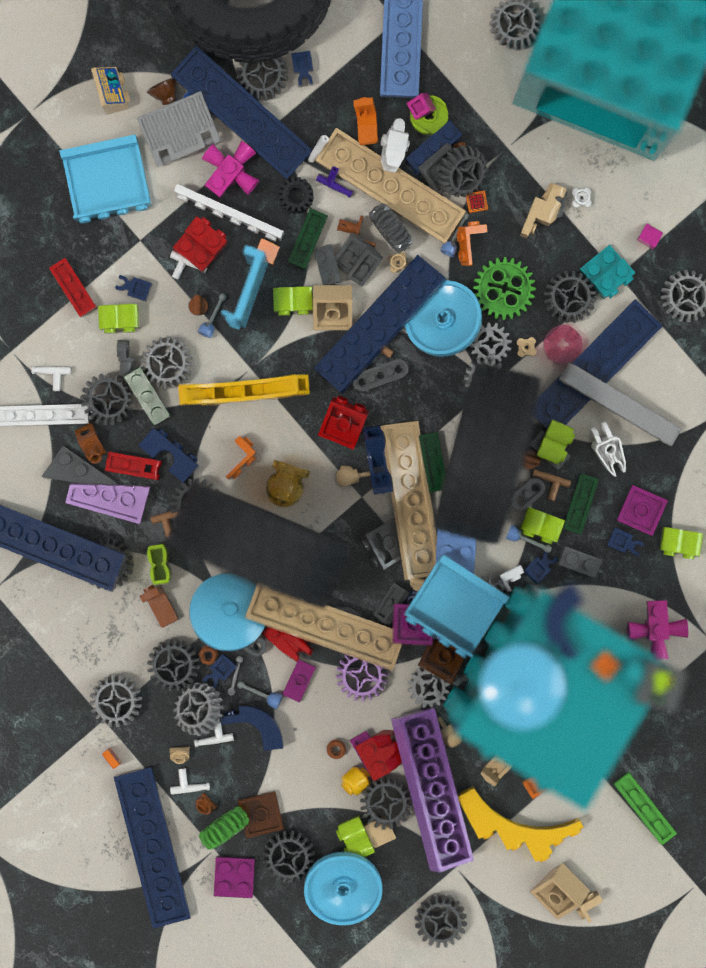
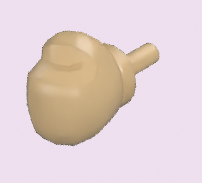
M347 465L341 466L340 470L336 472V480L341 487L358 483L359 478L370 476L369 471L358 473L357 469Z
M439 716L437 720L443 728L441 734L446 746L449 748L458 746L462 742V737L455 733L451 724L447 726L442 717Z

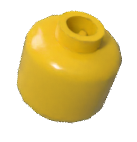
M353 766L342 776L341 786L350 796L352 794L358 796L370 784L368 779L370 775L363 767L359 769Z

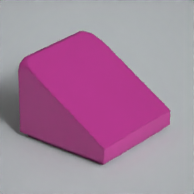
M421 93L406 103L415 120L436 110L428 93Z
M646 223L637 241L653 250L663 233Z

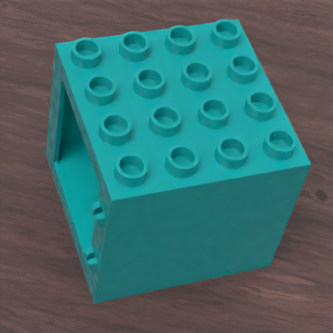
M553 0L512 104L655 161L678 134L706 65V0Z
M526 584L524 589L514 586L508 595L510 598L503 605L511 610L504 623L496 619L492 622L483 638L490 644L483 657L477 653L473 654L463 671L469 679L463 691L454 686L443 706L447 711V717L455 733L481 749V756L486 759L494 756L535 781L536 788L540 792L544 793L550 790L586 812L650 706L634 701L638 685L622 682V678L619 677L621 666L606 681L590 667L591 664L603 651H606L620 665H625L628 657L639 659L643 665L646 660L665 666L669 665L575 608L569 612L565 619L564 632L578 657L573 660H569L567 657L563 658L557 649L560 646L559 643L553 647L550 646L544 630L546 609L554 596L541 588ZM528 644L544 650L555 659L563 673L565 692L560 708L550 720L535 728L514 729L507 727L495 720L482 702L480 678L486 663L496 652L511 645Z

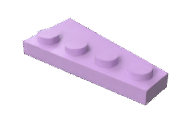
M71 483L65 503L140 524L151 486Z

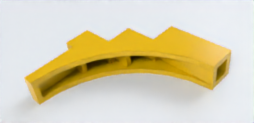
M290 375L239 382L178 385L180 405H220L258 400H276L310 394L308 375Z
M473 786L457 794L458 800L479 839L482 837L487 839L494 834L493 831L497 830L507 851L510 849L514 851L522 846L521 843L525 842L535 862H544L549 859L550 854L553 853L549 847L550 845L557 846L564 841L565 837L569 835L570 837L576 836L581 832L580 829L584 828L578 818L554 826L519 824L491 809L481 799Z

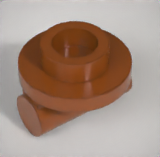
M194 295L188 307L193 315L201 316L206 313L208 303L201 295Z
M526 450L522 465L524 468L533 469L537 465L539 466L541 458L536 456L537 452Z
M205 793L200 795L195 802L197 810L205 815H209L217 807Z

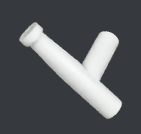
M322 135L308 156L309 162H314L321 153L325 144L329 141L328 136Z
M172 251L170 258L179 261L172 275L173 278L179 280L185 265L197 269L179 253Z
M32 366L31 372L32 374H53V391H61V375H71V367Z
M218 718L220 724H214L215 736L200 740L195 739V747L234 741L233 733L223 735L221 720Z
M186 768L178 769L180 786L170 787L171 795L210 790L209 782L206 784L188 785Z

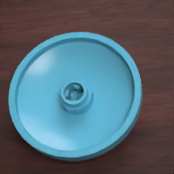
M446 280L405 325L406 332L413 344L424 353L438 357L451 356L463 351L475 340L482 324V310L476 296L469 288L458 282Z
M228 573L218 574L204 581L195 591L189 607L190 623L198 638L206 645L221 651H236L252 644L265 627V625L245 619L257 585Z
M528 644L511 645L496 652L486 663L480 678V695L485 708L495 720L514 729H531L546 723L560 708L565 692L563 673L555 659L544 650Z
M337 852L322 857L312 865L305 878L304 896L309 909L321 920L334 925H352L365 920L377 909L382 897V881L378 870L368 859L355 853Z

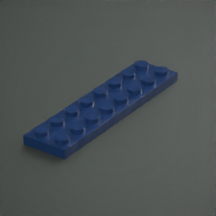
M197 46L192 49L170 74L191 95L201 91L208 110L286 180L312 152L310 147Z
M417 255L314 367V370L343 394L445 283L446 278Z
M634 299L572 364L602 382L607 383L654 336L662 325ZM560 376L538 397L534 418L546 430L551 420L566 425L591 400L559 380Z
M0 505L1 548L110 592L114 591L127 557L126 554Z
M152 766L114 776L153 929L191 919Z

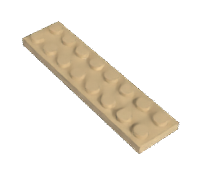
M338 128L334 130L328 143L325 144L323 150L315 159V162L329 171L333 166L339 169L337 176L379 203L386 204L393 212L443 244L448 241L466 213L464 209L400 168L397 169L396 173L385 171L381 164L380 155L364 145H359L358 141Z
M412 421L383 425L380 427L384 433L386 465L390 472L393 488L391 496L404 579L410 580L427 577L436 562L437 535L419 435H421L419 422Z
M256 586L245 619L391 671L394 669L402 644H392V628L328 605L325 609L313 607Z

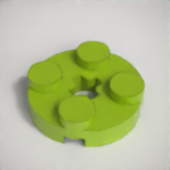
M429 95L436 108L432 114L434 118L427 120L425 119L426 116L415 120L410 111V122L419 133L432 136L447 123L448 110L442 99Z

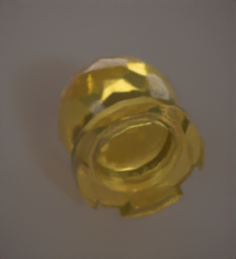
M274 459L272 467L276 468V472L270 475L266 482L267 497L272 504L287 508L295 505L301 499L304 491L302 480L304 478L308 479L311 471Z

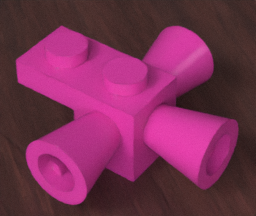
M241 141L234 156L231 157L228 154L225 158L217 147L212 144L203 155L202 160L218 168L205 183V187L221 198L229 186L237 182L243 191L249 195L259 183V179L245 173L243 164L255 155L256 152L245 142Z
M667 600L646 601L647 620H645V624L627 622L628 641L646 637L647 640L652 641L651 655L659 660L669 659L664 640H669V635L688 638L687 619L668 623Z

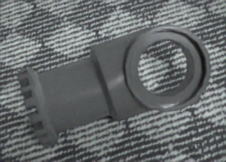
M129 340L117 341V357L120 362L118 378H124L123 375L132 371L134 362H136L135 358H128Z

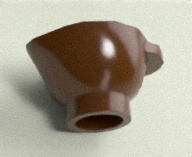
M169 78L152 86L147 93L156 100L161 101L162 105H167L177 99L175 96V82L177 81L174 78Z

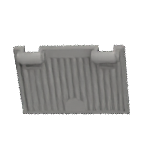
M201 91L137 118L157 167L221 141ZM210 131L211 137L203 140L201 134ZM167 149L169 154L160 157L159 151Z

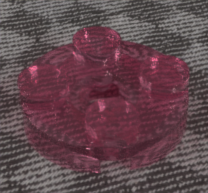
M568 325L555 326L548 331L543 341V349L548 359L558 364H567L575 360L582 351L583 346L580 334ZM561 339L568 343L564 350H561V347L557 345V343L561 342Z

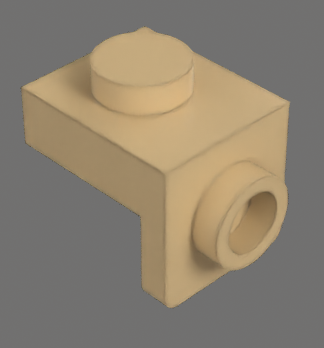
M493 756L483 767L481 775L485 781L496 786L499 780L512 767Z
M590 891L580 908L577 909L582 920L586 918L588 923L592 922L587 911L603 902L597 891Z

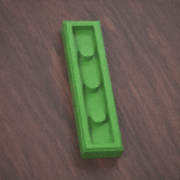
M626 772L613 783L661 845L677 834L629 772Z

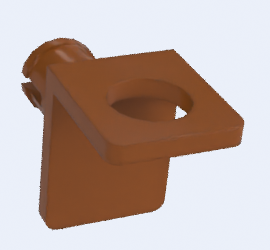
M360 216L357 223L340 218L337 231L350 234L353 232L359 236L363 216ZM366 241L375 249L376 243Z
M89 423L75 430L77 441L88 461L91 463L100 462L101 456L106 452L96 435L93 424ZM90 430L88 434L81 436L82 432Z

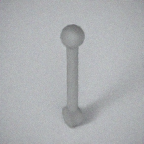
M242 656L236 657V665L238 667L234 671L231 687L227 691L229 695L235 694L234 687L240 663L243 662Z

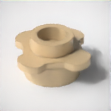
M404 252L388 256L387 259L390 262V271L392 273L404 270L408 266Z
M533 337L517 340L519 357L536 355L537 351L534 345L536 340Z

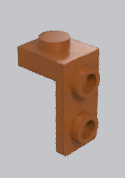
M151 585L143 589L144 594L139 597L143 603L148 602L162 628L179 619L161 585L157 587Z

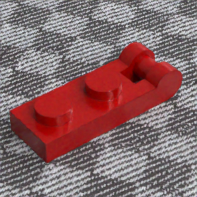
M108 452L105 471L159 480L160 475L158 471L159 467L162 466V461ZM146 464L152 465L150 473L145 472Z

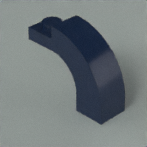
M380 426L363 428L373 494L393 492L391 476L387 469L384 452V433Z
M572 583L561 589L552 598L544 617L545 635L550 646L553 647L559 643L558 651L563 658L567 657L569 660L575 659L578 655L565 635L564 622L570 611L584 603L583 598Z
M239 705V713H236V710L224 711L225 715L220 717L221 725L247 722L254 725L261 733L264 751L284 748L283 736L278 723L267 711L257 706Z

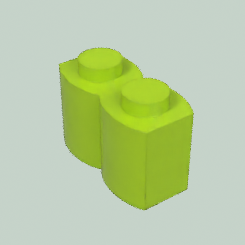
M273 288L274 312L278 313V316H289L290 312H298V315H309V311H313V288Z
M139 305L98 306L99 329L104 330V334H114L116 330L120 329L123 330V333H133L135 329H140Z
M551 420L536 456L556 465L559 462L563 463L568 453L565 451L567 444L571 445L575 437L574 429Z
M528 507L520 529L524 530V535L534 538V535L542 537L541 541L552 544L553 541L558 542L565 520Z
M663 527L659 550L664 551L663 555L675 556V553L683 554V558L694 560L695 556L700 557L703 533Z
M165 544L149 546L147 557L152 565L150 577L153 584L171 582L172 572L168 564L169 551Z
M359 815L338 824L336 833L339 840H344L346 844L345 852L355 853L363 857L375 853V849Z

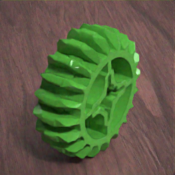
M241 807L231 809L200 832L199 838L201 843L207 850L216 848L242 830L248 824L249 818Z

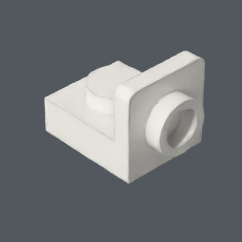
M521 565L498 575L500 579L497 581L502 590H506L507 593L511 592L507 581L514 582L521 578L520 574L524 573Z

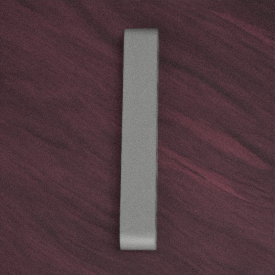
M572 363L567 364L559 378L564 384L671 447L681 432V429Z

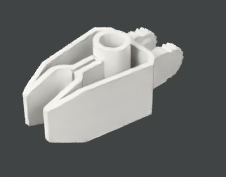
M401 118L394 121L387 134H383L380 144L383 146L381 155L382 167L385 171L396 173L410 144L408 140L409 134L404 132L405 122Z
M603 422L601 425L605 436L600 438L595 427L590 429L594 438L591 448L602 465L616 477L613 465L617 462L620 470L624 473L626 471L625 456L620 438L612 434L607 423Z

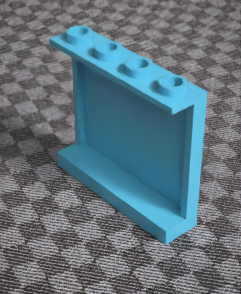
M136 135L59 150L65 168L74 211L73 218L76 222L88 223L92 218L107 219L111 214L125 215L130 210L144 211L148 209L147 207L152 206Z
M245 246L243 254L247 264L252 265L235 315L222 311V315L229 326L240 330V327L245 328L268 266L265 252L249 246Z
M441 555L404 612V615L407 616L406 621L416 626L418 623L423 626L422 631L432 637L435 634L440 637L439 642L448 648L450 645L457 648L455 652L464 658L467 655L472 657L475 648L503 604H506L510 597L445 555Z

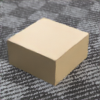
M386 815L379 817L380 819L387 820ZM375 820L371 824H364V828L374 848L396 839L393 829L390 830L389 824H386L385 830H382V823H379L378 828H375Z

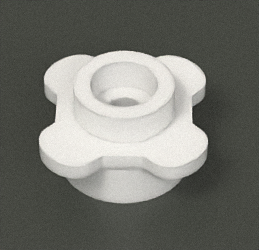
M575 188L572 191L574 196L572 205L576 208L579 206L589 207L592 203L590 201L591 190L589 188L580 190Z

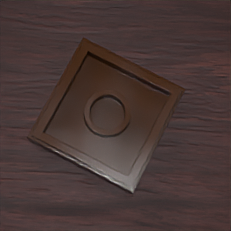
M432 639V645L427 646L418 666L452 684L465 658L455 652L457 648L450 645L448 648L439 642L440 639Z
M276 791L237 800L238 806L246 812L249 818L248 824L244 827L246 839L284 830Z

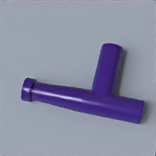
M333 166L331 168L328 178L321 174L317 176L316 181L351 198L352 190H348L334 182L339 171L337 167Z

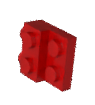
M196 217L187 227L183 236L173 246V250L203 273L227 245V240L225 239L226 235L221 230L217 229L215 231L210 227L211 223L206 218L202 217L200 219Z
M343 396L333 397L318 436L354 450L369 411L366 410V406L356 403L353 405L348 403V399Z

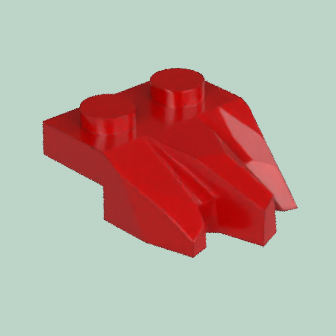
M267 627L262 632L275 647L296 662L300 658L299 652H304L309 656L312 655L313 649L307 640L271 627Z
M382 730L355 746L373 781L390 773L402 764L397 741L392 739L394 730Z

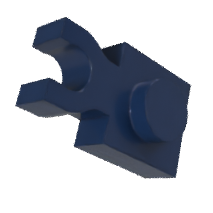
M311 52L291 53L294 74H300L298 86L302 87L303 79L309 80V86L313 85L312 77L309 72H313Z
M119 275V279L124 280L125 284L122 287L116 285V290H127V296L144 302L147 301L152 283L133 277L131 282L125 276Z
M614 528L607 546L623 553L628 549L633 555L639 557L640 553L634 550V546L638 544L643 547L644 543L632 541L633 535Z
M544 552L541 559L537 556L523 571L537 585L551 571L548 566L558 560L557 557L549 560L547 558L548 553Z
M223 653L210 667L213 673L206 675L203 681L206 682L209 678H212L214 680L212 686L215 688L220 678L225 681L238 666Z

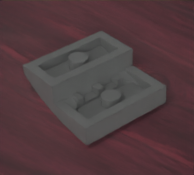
M351 232L335 255L338 268L347 273V278L362 287L383 260V257L376 249L353 232Z

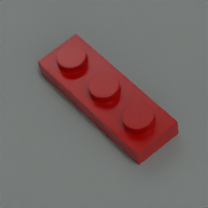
M66 258L49 267L80 318L97 308Z

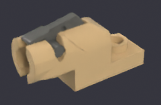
M550 183L541 197L543 200L535 197L521 231V237L527 239L529 234L533 235L537 226L534 221L549 226L556 218L563 216L567 197L566 188Z

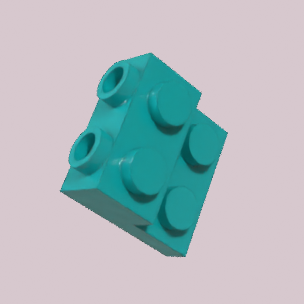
M610 244L579 269L585 278H589L590 284L593 283L594 289L603 299L607 296L611 299L619 292L617 288L620 285L626 286L634 280L632 276L635 274L624 258L621 259Z

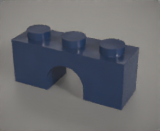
M448 121L406 157L405 163L417 177L420 176L421 172L418 167L446 143L450 144L451 147L457 144L462 139L461 132L451 121Z
M153 428L138 446L154 459L163 451L171 452L174 456V463L168 471L182 483H186L199 467L196 463L198 459L191 453L186 455L181 451L184 447L175 440L173 443L167 439L168 434L161 428L158 430Z

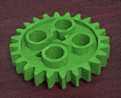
M504 257L503 262L496 258L495 264L489 261V268L484 265L482 266L484 273L477 272L480 279H474L478 286H474L473 290L478 291L475 296L480 299L478 301L479 304H483L481 310H489L487 316L494 313V319L501 315L503 321L506 315L509 316L510 320L513 319L514 313L519 317V310L527 311L524 305H532L528 299L535 298L530 293L536 290L535 287H531L535 280H529L532 273L526 274L527 266L520 268L521 261L515 265L514 258L511 259L510 263L507 262L506 257ZM493 273H501L503 280L495 281L492 277ZM519 278L521 286H513L511 279ZM488 283H492L493 285H496L498 287H502L505 284L507 285V289L513 291H520L521 294L518 295L511 291H506L505 293H502L501 288L488 286ZM495 291L497 299L490 300L487 292ZM513 296L516 304L513 306L508 305L506 297Z

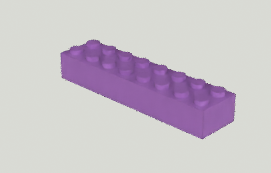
M424 708L391 718L430 871L442 872L474 861L435 708Z

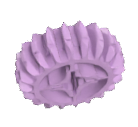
M345 655L348 661L340 660L344 667H337L336 669L342 672V674L336 675V678H342V681H339L337 685L341 686L344 684L345 686L341 689V692L349 690L347 693L348 698L353 693L355 694L354 701H357L359 695L362 702L365 701V695H368L369 700H372L371 693L373 692L376 696H379L377 689L379 688L382 691L385 689L380 684H387L388 682L382 678V676H388V672H382L385 668L375 665L378 670V676L368 672V662L366 661L362 662L359 669H349L348 666L359 659L350 658L349 655ZM365 666V674H368V677H364L359 685L360 679H358L359 676H356L355 673H361ZM346 674L356 678L357 684L355 689L348 684ZM366 681L376 682L372 688L361 691Z

